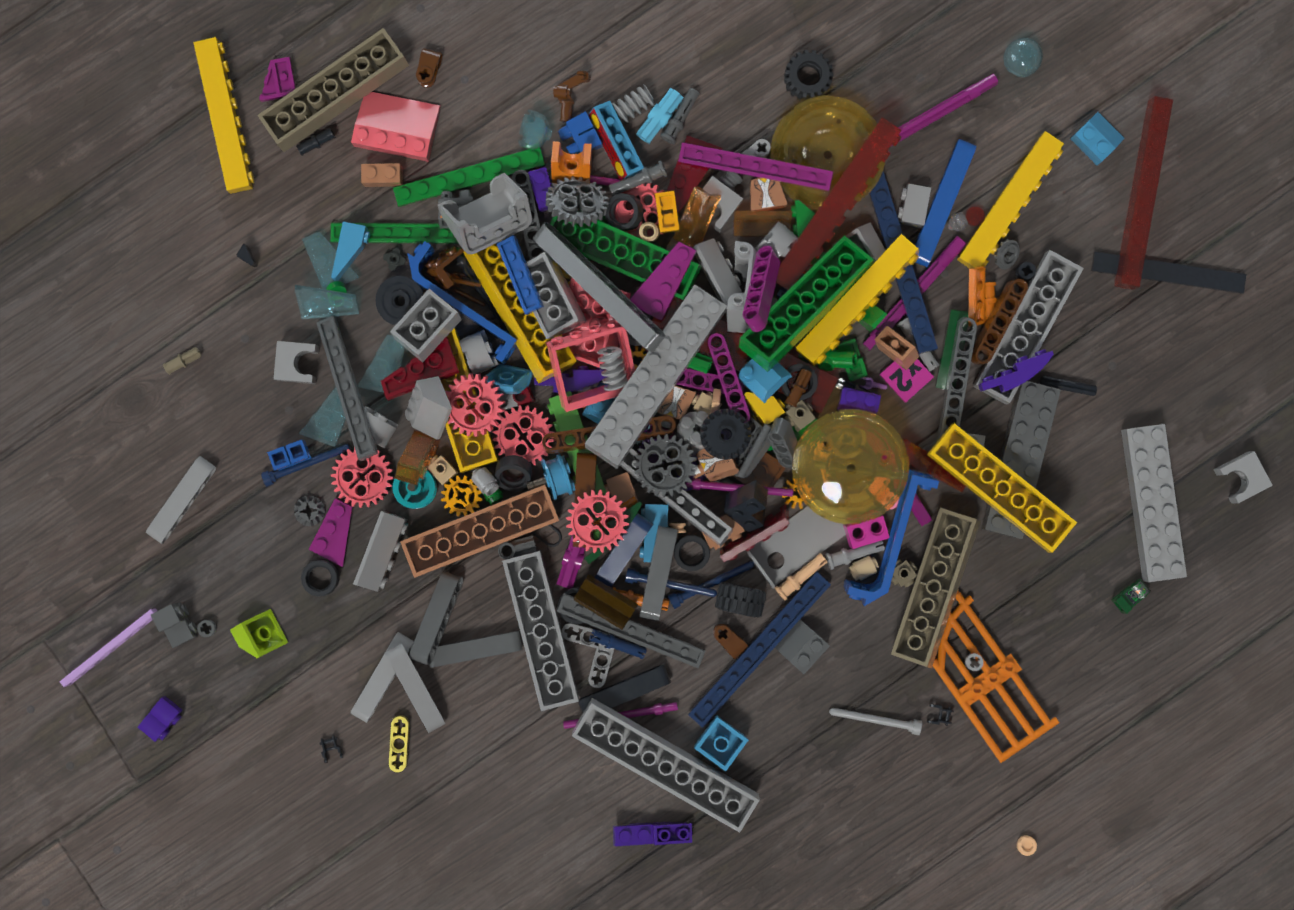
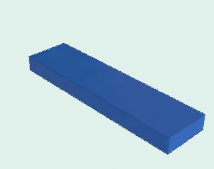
M511 236L497 243L524 314L528 315L543 308V303L516 236Z

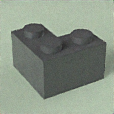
M181 602L170 604L151 614L158 631L165 632L172 648L198 637L196 634L198 632L197 627L193 622H190L187 616L189 615L188 609Z

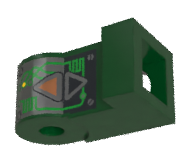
M1140 578L1130 586H1127L1111 601L1121 613L1128 614L1151 590Z

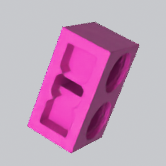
M877 512L867 514L866 518L859 520V518L848 520V524L843 525L849 547L852 549L890 538L884 516L877 515ZM874 522H878V530L872 532L871 525ZM855 528H860L861 534L858 537H853L852 533Z

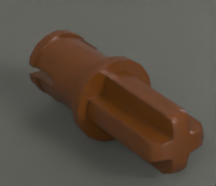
M806 369L801 370L795 384L791 385L793 388L785 403L792 407H797L803 392H806L805 388L812 376L810 371Z

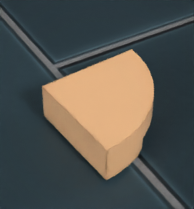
M720 389L713 390L710 414L719 410Z

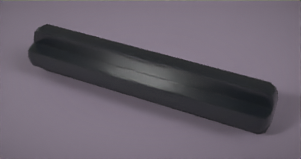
M1045 375L1040 379L1041 385L1090 396H1095L1097 393V386Z

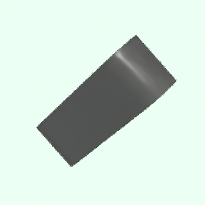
M776 418L768 434V439L780 465L785 468H793L801 452L800 446L790 423L783 418Z

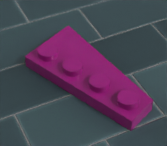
M678 242L630 300L640 310L659 320H663L697 250Z

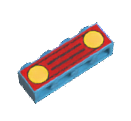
M611 101L593 107L588 117L620 181L642 172L644 167Z

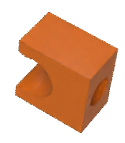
M553 141L551 157L552 183H557L558 179L564 182V177L571 180L572 176L576 180L579 177H582V181L589 179L590 183L592 144L585 143L581 153L569 154L561 149L560 142Z

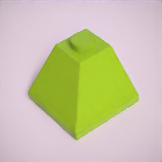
M271 609L230 629L238 646L256 658L288 643Z

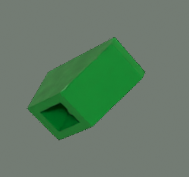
M795 200L794 206H791V216L795 217L796 225H792V230L797 238H799L798 241L820 239V217L800 200Z

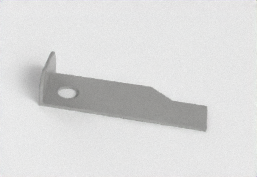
M862 485L839 502L813 501L789 519L790 524L785 530L773 533L766 541L761 540L751 550L746 551V553L774 589L781 581L845 536L846 533L843 525L848 524V520L859 518V520L865 519L867 514L878 512L879 508ZM773 552H779L784 557V564L779 569H772L768 565V556Z

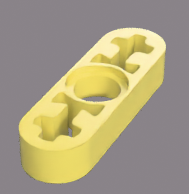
M402 715L395 717L391 722L389 767L394 772L403 771L407 766L410 723L408 718ZM399 719L402 720V723H405V726L401 729V733H405V736L394 735V732H399V727L395 726ZM400 738L404 741L405 745L402 749L395 748V739ZM393 752H404V755H400V762H403V765H400L399 768H396V764H393L397 760V754L393 755Z

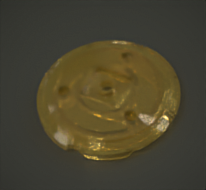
M830 95L817 96L796 105L794 110H791V113L782 118L774 132L771 142L770 159L792 163V160H796L795 164L833 171L830 191L780 182L781 187L784 188L783 191H786V194H789L792 200H800L809 209L816 211H839L860 202L877 185L885 165V141L876 120L872 119L873 117H870V113L867 114V110L857 103L841 97ZM838 119L841 120L840 124L836 122ZM825 151L832 153L830 159L824 158L823 154Z
M859 409L839 410V412L828 413L813 422L805 430L795 446L792 459L793 479H795V486H797L796 489L804 503L812 511L829 521L841 524H860L862 521L866 522V520L876 519L893 507L905 489L909 474V457L906 454L905 444L897 430L887 420L872 412ZM883 455H886L887 458H886V459H882V456H883ZM849 464L855 465V470L853 472L847 471V466Z

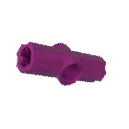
M573 535L571 536L569 547L566 548L557 585L569 589L574 586L577 572L580 570L585 556V548L573 547Z

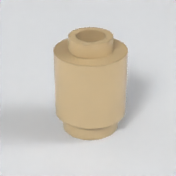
M646 222L641 225L639 234L643 240L654 242L658 239L660 230L656 224ZM648 229H653L654 234L652 236L647 235Z
M868 555L852 563L849 570L854 580L857 581L877 573L876 569L879 566L875 558H870Z

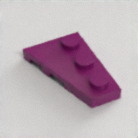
M335 498L308 550L344 567L353 507Z

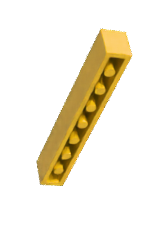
M216 37L193 42L226 190L232 194L253 189L254 176L248 169L250 159L248 153L244 151L246 141L239 129L242 127V123L235 109H238L235 97L232 98L231 93L234 90L231 79H228L227 72L230 70L228 62L224 61L223 54H225L224 44Z
M1046 131L1041 134L957 258L959 262L969 269L987 265L989 262L987 257L990 253L994 254L999 247V244H997L999 239L1006 237L1010 231L1008 228L1010 223H1015L1021 215L1018 212L1020 208L1027 206L1031 200L1029 196L1033 190L1036 192L1042 184L1040 179L1043 174L1045 176L1048 175L1053 167L1050 165L1054 159L1058 160L1063 153L1061 149L1064 145L1063 142Z
M901 234L796 347L797 352L813 366L817 363L821 364L827 357L825 354L830 349L834 350L839 345V339L843 335L847 336L852 331V325L856 321L860 322L865 317V311L869 307L873 308L880 300L878 297L883 292L886 294L893 286L891 283L896 278L900 279L906 272L905 268L909 264L913 265L918 260L919 249Z

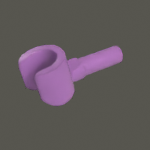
M868 377L861 378L866 380L864 386L859 385L864 389H871L872 387L887 389V385L873 382Z

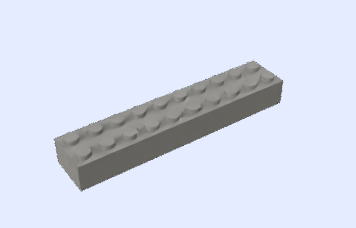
M693 286L664 328L663 332L666 337L654 352L648 351L586 441L585 448L616 469L619 468L726 312L727 305L698 286Z
M594 698L591 699L573 729L572 737L739 833L760 800L757 792Z

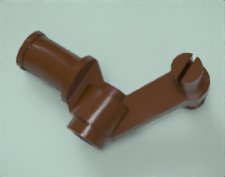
M578 71L574 77L558 86H554V98H558L561 104L560 121L567 122L572 119V107L575 105V102L571 98V89L582 83L590 82L591 79L589 78L591 77L586 71Z

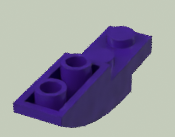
M1046 349L1035 352V357L1028 359L1026 355L1016 359L1017 363L1012 365L1014 372L1010 369L1001 372V377L994 379L992 375L983 378V383L978 384L980 392L999 386L1001 393L1025 383L1049 362L1054 355L1053 351L1046 352Z
M577 366V370H573V377H569V374H562L566 393L584 390L603 382L602 380L607 376H602L601 372L606 369L596 367V370H589L587 366ZM534 377L535 386H553V393H558L555 377H551L541 383H538Z
M653 822L613 826L614 846L692 843V823Z

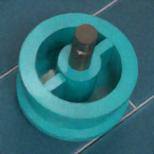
M410 466L404 468L396 475L393 481V494L396 500L407 508H423L433 501L437 493L435 477L430 471L422 467Z

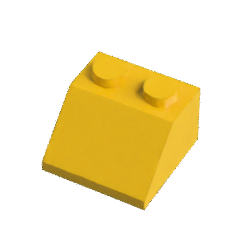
M746 392L743 394L747 405L763 425L765 423L770 424L785 413L783 410L785 405L779 398L776 400L774 396H771L766 400V403H763L754 393Z

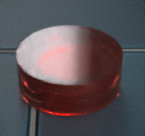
M971 207L965 213V221L970 226H978L984 221V211L979 207Z

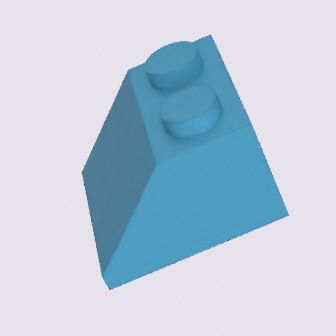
M1097 112L1070 139L1098 165L1125 138Z

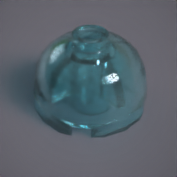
M1019 38L1011 42L1006 48L1003 56L1004 65L1007 71L1017 75V77H1028L1034 74L1041 66L1043 59L1042 49L1033 39Z
M528 110L529 115H524L519 134L523 135L522 140H518L520 147L537 149L543 146L546 140H550L552 129H549V121L543 114Z

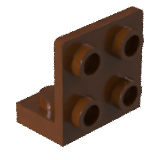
M447 247L443 249L436 260L431 259L424 265L426 268L421 271L428 281L440 289L450 288L453 285L451 275L443 268L463 253L464 250L462 247H452L451 249Z

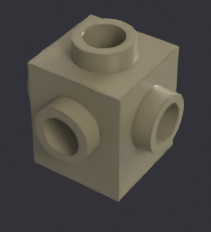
M802 400L798 402L796 408L788 405L786 407L788 410L784 413L786 416L784 419L790 423L791 427L794 426L797 432L816 419L811 413L813 412L811 406Z
M898 559L891 582L900 587L905 586V588L915 582L914 578L917 577L915 573L917 569L911 561H901ZM902 570L907 571L906 577L901 576Z

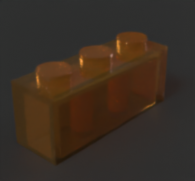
M414 430L398 462L395 479L418 485L420 478L424 479L426 475V467H430L432 456L436 454L438 447L435 445L436 439Z

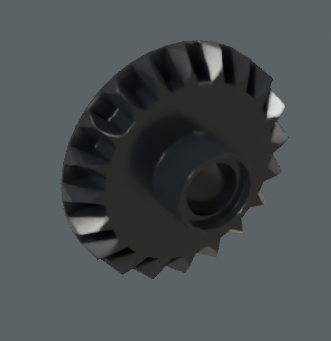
M406 276L388 278L380 285L376 293L375 302L378 313L386 322L396 325L424 295L423 290L418 283ZM400 295L405 298L403 306L398 303Z
M720 409L708 415L704 420L700 430V439L704 449L711 456L722 460H729L740 456L747 449L751 439V429L748 421L737 411ZM723 429H728L731 432V437L728 440L722 439L720 435Z

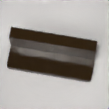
M588 574L573 599L621 630L624 629L638 606L637 603Z

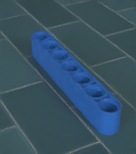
M958 139L926 216L925 224L915 243V246L919 249V258L915 263L928 267L975 153L976 145Z

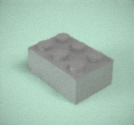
M428 289L394 326L390 333L397 342L420 361L424 362L462 319L454 308Z

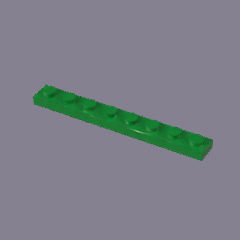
M539 146L393 188L398 207L441 196L443 191L455 192L490 182L493 178L503 173L511 176L518 170L529 171L545 166Z

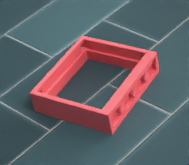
M610 320L602 326H591L588 328L589 330L582 332H571L569 336L554 337L551 341L546 342L561 406L566 412L617 397L624 387L613 391H606L604 386L567 397L556 350L617 332L627 379L629 380L635 372L627 331L616 320Z

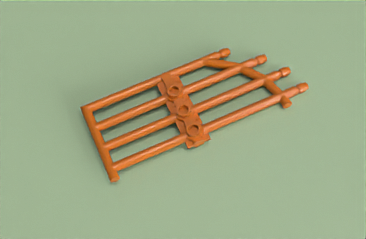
M957 591L955 598L959 605L952 613L950 612L938 648V660L935 658L933 667L996 758L1002 763L1059 724V721L1056 717L1051 720L1018 675V672L1022 669L1012 654L1005 656L971 608L970 604L974 601L969 595L964 598L961 592ZM963 611L968 615L999 660L995 665L989 667L983 658V666L981 668L983 673L976 678H973L947 640L953 628L971 654L976 653L982 657L956 620ZM946 652L968 682L960 689L956 687L945 671ZM1009 678H1012L1044 724L1035 731L1002 685ZM993 689L997 690L1028 734L1019 742L986 696ZM977 700L982 702L1012 745L1003 753L970 707Z

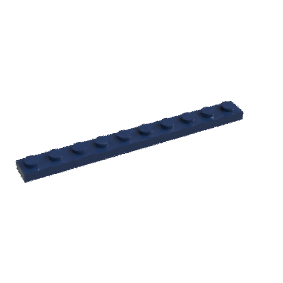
M880 168L866 172L863 176L887 250L903 233L883 169ZM909 264L905 268V274L900 279L896 278L895 280L917 352L920 355L937 350L938 347L913 266Z
M815 572L688 715L703 728L831 584L818 572Z

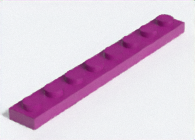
M682 143L678 160L681 163L830 191L833 171Z

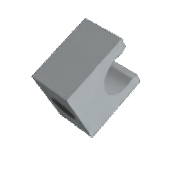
M712 176L690 205L689 211L696 214L704 204L716 205L720 210L721 216L716 221L714 229L720 233L741 205L743 198Z
M277 341L274 380L316 384V377L310 374L304 375L300 372L298 361L306 353H319V346L316 344Z
M1255 451L1246 452L1214 469L1216 476L1228 475L1232 471L1239 475L1241 487L1239 491L1228 497L1231 503H1240L1273 486Z

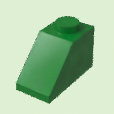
M876 306L873 308L869 307L865 311V317L859 323L871 332L887 314Z

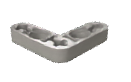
M572 623L564 625L562 628L564 639L596 648L588 681L594 688L602 687L606 681L614 649H607L601 644L595 645V642H586L583 639V635L587 631L592 632V628ZM570 626L573 627L575 632H579V628L583 629L580 634V640H576L578 635L572 634L571 637H568L565 629H569ZM600 655H604L608 659L607 664L604 666L597 664V657ZM594 667L606 669L605 673L601 671L600 678L603 681L598 682V684H594L592 676L595 677L597 674V670H593Z

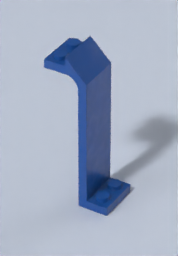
M426 241L423 244L420 243L414 251V257L408 253L412 279L425 290L430 289L452 308L505 342L495 352L497 354L496 359L505 365L517 348L515 344L517 339L425 279L421 271L435 252V249Z
M907 469L889 533L890 538L887 540L878 576L870 584L845 579L843 587L850 598L861 600L863 605L866 606L888 593L917 486L919 485L920 488L925 490L937 489L939 481L933 475Z

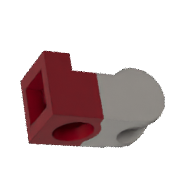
M530 385L519 394H504L500 397L501 401H505L504 404L500 405L505 411L512 407L515 408L519 405L535 402Z

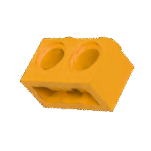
M674 191L655 193L660 233L679 231Z

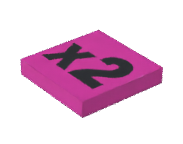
M918 359L907 370L894 361L879 374L904 403L934 378Z

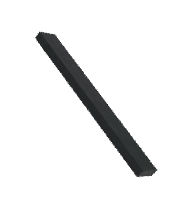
M1094 252L1091 268L1093 272L1239 294L1244 293L1247 275Z

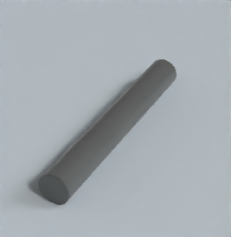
M765 423L737 473L738 476L745 477L771 429L770 425Z

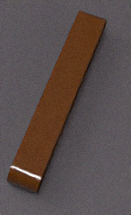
M670 416L652 418L648 424L652 427V432H643L637 441L650 439L651 437L657 438L658 435L660 437H665L666 434L670 436L675 430L674 419ZM663 422H669L672 428L670 430H664L662 429L661 424ZM597 426L546 434L542 439L543 449L549 454L587 449L585 448L586 440L584 437L586 434H592ZM569 436L576 439V442L572 445L565 443V439ZM550 439L557 442L553 448L546 446V442Z

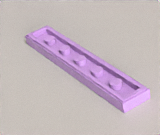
M150 609L60 681L62 686L72 685L153 620L151 614L157 612V609Z

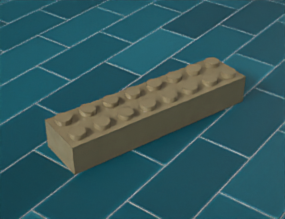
M382 28L257 116L280 149L286 152L404 70L409 64L388 33Z
M943 508L939 509L891 655L932 668L981 523L977 519Z

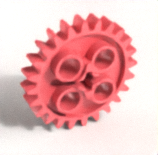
M644 183L622 192L634 195L635 197L637 195L640 196V202L643 205V209L646 210L643 214L645 222H649L648 218L651 214H656L658 217L655 193L665 192L663 189L658 192V185L651 188L652 183H647L646 186ZM651 195L653 202L651 205L646 206L644 199L646 196ZM620 201L615 209L617 221L623 224L630 222L634 213L633 209L627 210V201ZM643 219L636 229L627 230L624 232H627L633 236L642 239L639 234V229L643 224ZM653 229L647 230L648 236H652L654 234Z
M472 373L468 374V379L465 375H462L461 381L457 378L454 380L455 385H448L451 391H445L452 407L449 415L451 419L448 421V424L454 422L453 429L460 428V434L467 431V436H471L472 432L475 437L479 436L480 432L482 435L487 434L486 429L491 432L493 431L492 425H499L496 419H503L499 412L505 411L504 408L500 407V405L505 403V401L500 400V397L504 394L497 393L500 387H493L494 380L489 383L487 382L488 376L483 377L481 380L480 374H476L475 378ZM473 387L479 389L478 397L472 393ZM458 398H462V399H463V401H464V406H463V407H459V406H458V404H457V399H458ZM473 402H476V404H477V405H475V408H472V407H471V405L473 404ZM484 403H488L490 405V412H486L484 410ZM469 414L474 415L475 423H471L468 420Z
M519 405L518 411L512 407V413L509 414L505 411L506 418L501 419V424L496 426L499 429L492 432L497 434V437L492 440L498 441V445L494 448L501 449L498 455L521 456L528 460V462L531 461L533 465H536L535 459L541 461V455L548 456V453L543 449L542 441L539 444H535L532 441V436L534 433H540L543 439L546 434L555 433L549 431L553 424L547 425L546 422L549 420V417L543 419L544 412L536 414L537 408H534L531 412L529 406L523 410L522 406ZM524 417L529 418L531 421V425L527 429L523 428L520 423ZM513 422L518 425L523 433H528L527 439L534 446V450L530 449L525 440L519 439L521 435L513 426ZM508 429L515 431V438L512 440L507 439L505 436V432ZM550 439L546 442V446L552 448L548 444L549 442H555V440ZM523 444L526 446L527 452L525 455L517 453L518 445Z
M355 447L354 452L347 449V456L341 453L340 455L343 460H335L339 465L338 467H332L336 474H331V477L336 478V481H333L331 484L338 486L334 492H341L338 498L346 497L344 502L346 504L351 500L352 507H355L358 502L359 508H363L364 503H366L367 507H371V501L377 505V498L384 500L382 494H389L386 488L393 487L388 482L394 479V477L389 476L393 469L387 468L391 462H384L386 455L379 457L380 451L377 450L378 454L367 458V467L361 469L358 464L359 460ZM372 465H375V468L365 475V481L360 480L352 489H350V486L360 478L359 473L364 474L371 468ZM347 471H351L354 476L350 482H347L344 477ZM378 472L381 476L380 481L374 483L371 479L372 474ZM360 485L366 487V493L363 496H360L357 492Z
M591 490V496L584 492V499L578 496L577 500L579 503H571L575 508L574 510L568 509L572 517H566L567 520L571 521V524H568L566 527L572 528L569 535L576 536L573 542L580 541L579 548L586 545V551L593 547V553H596L598 548L604 553L605 547L611 551V544L619 546L617 540H624L621 534L628 533L624 526L630 525L625 522L629 515L623 514L627 508L620 507L623 501L616 502V495L610 498V492H607L604 496L602 490H599L598 495H596L594 490ZM598 502H602L604 505V510L601 513H597L594 510V506ZM589 507L597 518H602L600 522L609 531V535H606L599 525L593 524L595 519L587 512L586 508ZM582 515L589 517V523L585 526L579 522ZM610 517L616 519L617 524L614 528L607 526V520ZM594 530L601 532L602 536L598 541L592 538Z

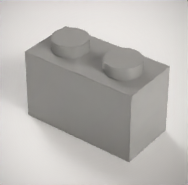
M908 184L906 189H902L901 200L904 201L903 206L898 209L897 217L900 219L899 224L918 228L924 226L931 192L930 187Z

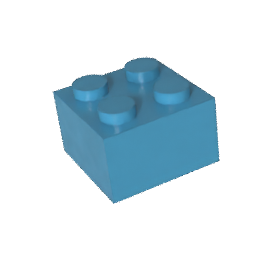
M716 715L695 743L694 749L724 771H727L748 742V737Z

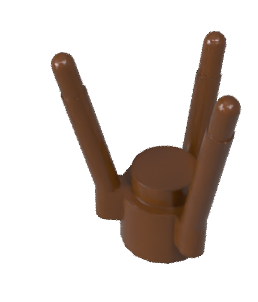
M448 272L453 282L449 292L456 293L485 307V303L457 289L461 288L462 284L480 287V283L463 280V277L467 276L462 272Z

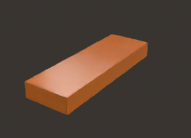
M985 266L969 269L968 317L973 319L977 325L985 323Z

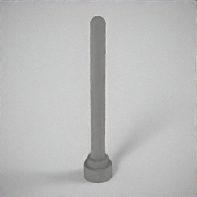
M831 708L829 710V713L833 716L908 729V732L914 735H920L922 720L914 719L907 722L838 708Z

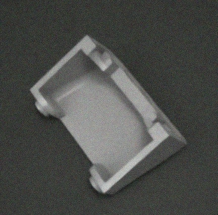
M505 173L493 178L490 183L491 193L460 208H458L457 203L453 200H447L437 205L440 215L467 254H475L526 229L532 222L527 194Z
M735 241L734 273L739 272L742 275L743 282H746L745 293H735L729 297L727 332L745 333L750 327L742 317L757 251L747 242Z

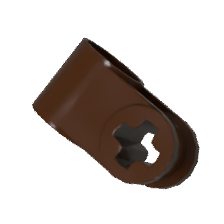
M425 48L422 49L416 71V78L422 87L429 88L434 85L441 66L442 53ZM426 74H428L429 77H426L425 80H423L422 77H425Z
M718 624L713 630L714 637L736 659L748 647L747 643L727 625ZM721 629V630L723 631V630L726 629V631H725L726 636H725V637H723V636L718 637V636H719L718 630Z

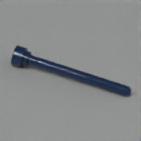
M342 445L280 471L269 472L267 470L262 472L263 482L266 487L274 485L278 478L347 452V449H350V445Z
M749 561L698 586L712 588L752 569L754 562ZM685 591L681 594L679 592L675 594L674 592L668 595V598L673 608L676 609L684 603V600L697 595V593Z
M628 567L625 582L631 584L638 581L646 583L648 575L639 574L640 572L636 571V569ZM667 580L666 587L711 597L717 595L715 589Z

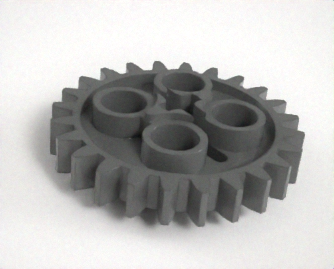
M572 176L571 180L564 177V182L558 179L557 184L552 183V187H549L546 193L548 212H552V217L558 216L557 221L565 220V225L569 222H572L573 227L576 223L580 227L583 226V223H586L588 226H590L591 222L597 224V219L602 220L608 210L609 203L606 191H602V186L596 187V182L590 184L589 179L582 181V177H579L578 180L574 176Z
M668 434L665 435L664 439L658 435L657 441H654L651 437V444L644 442L646 448L638 449L642 453L641 456L635 455L639 462L634 463V466L639 467V469L634 471V473L641 475L637 478V481H644L642 488L649 486L648 493L655 490V496H658L660 492H662L663 498L666 497L668 492L671 497L674 496V491L681 494L680 488L683 487L687 490L686 482L692 484L690 476H696L692 469H697V466L692 464V462H695L697 459L696 457H690L694 451H687L690 445L687 443L683 446L682 438L676 442L675 435L671 440ZM670 450H677L678 456L670 459L668 458V453ZM652 454L659 455V460L656 463L649 462V457ZM665 461L668 464H673L678 461H682V464L668 466V470H664L661 467L658 469H654L653 471H649V468L663 466V462ZM676 468L682 470V475L678 478L672 476V472ZM656 473L663 474V479L660 482L653 481V476Z

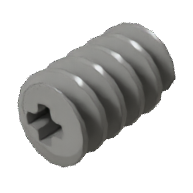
M644 84V90L641 87H637V93L634 91L630 92L631 98L628 95H624L625 102L618 99V106L612 103L620 120L623 119L625 122H629L628 115L634 119V112L642 114L641 107L647 111L648 103L651 106H655L653 97Z
M610 346L600 349L597 354H602V356L598 358V361L604 362L600 364V368L606 369L601 372V375L607 376L602 380L603 383L607 384L604 386V390L613 391L624 387L628 379L625 377L626 371L624 370L625 364L623 363L624 359L621 355V348Z

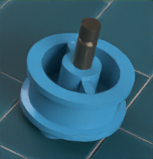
M557 454L556 458L548 461L542 459L541 464L544 477L526 483L528 490L547 484L554 500L559 495L565 493L571 495L573 494L572 491H575V485L569 475L571 473L564 455L561 456L560 454Z

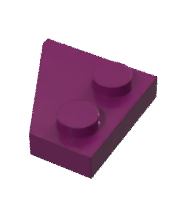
M290 57L270 60L262 95L260 94L259 97L261 102L281 99L296 89Z

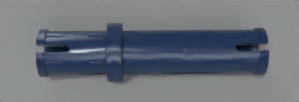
M595 629L591 632L593 634L589 638L591 642L604 645L607 649L613 648L640 659L645 657L643 653L646 654V647L616 638L610 633L607 635Z

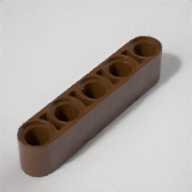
M1012 280L1005 285L974 344L971 362L974 364H986L992 359L1027 293L1028 285L1024 280ZM1014 284H1017L1019 287L1018 293L1014 291ZM1006 300L1010 303L1009 310L1005 307ZM997 317L1001 319L1000 327L996 324ZM988 334H990L993 339L991 344L987 341ZM979 351H982L984 354L982 360L978 357Z
M577 452L576 504L579 503L577 500L578 496L584 499V492L591 496V490L595 491L597 455L594 453ZM589 507L586 508L587 512L594 518V514L592 513L591 509ZM582 515L579 519L580 524L583 526L587 525L589 517ZM580 541L573 542V547H578Z

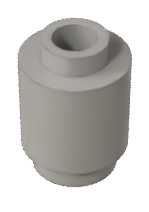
M478 467L472 472L471 480L483 494L490 496L499 488L498 481L486 467Z

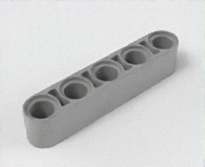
M199 456L154 518L146 533L163 544L212 477L216 467Z
M397 632L386 652L402 643L408 654L414 641ZM385 654L350 713L366 723L372 717L396 676Z
M402 643L385 652L388 661L428 733L443 726L445 722Z

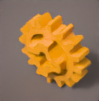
M459 475L456 476V481L450 478L451 484H444L447 490L441 491L445 495V498H442L441 501L447 502L444 508L450 507L449 513L452 514L456 511L458 517H460L461 512H463L464 516L468 515V511L474 513V507L480 508L477 502L483 501L479 497V494H482V492L477 490L478 487L473 484L471 479L467 481L468 478L465 475L463 480H461ZM459 483H466L469 487L466 489L461 488ZM451 489H453V498L450 499L449 494ZM459 491L462 493L466 492L467 495L464 496L465 501L462 499L458 500L457 497L460 496ZM474 493L475 498L473 503H471L470 497ZM458 503L463 504L465 509L456 508L455 505Z

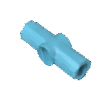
M670 88L659 104L652 108L647 116V120L640 127L636 135L644 142L650 144L660 129L667 125L668 120L672 117V113L677 109L684 97L676 90Z

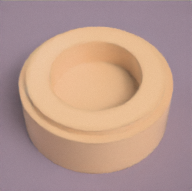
M1024 835L1018 839L1017 849L1021 854L1030 856L1035 853L1037 843L1031 836Z

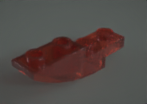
M902 439L894 456L925 474L933 475L938 481L960 492L964 491L966 486L927 455L928 451L907 439Z

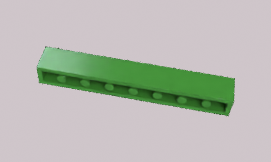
M571 391L566 393L567 397L572 395ZM559 395L549 399L550 403L547 406L550 415H555L556 421L553 423L556 432L584 428L578 409L566 412L561 406ZM572 436L565 439V443L568 445L576 442V439ZM588 449L567 451L569 458H566L569 468H573L575 476H572L574 483H576L577 452L593 453ZM596 465L595 493L598 495L599 490H602L605 496L604 483ZM602 502L595 504L594 510L597 513H601L604 510ZM594 515L595 521H597L598 519H600V518H597V517ZM604 526L601 527L605 534L609 532ZM599 530L593 532L595 541L602 536Z

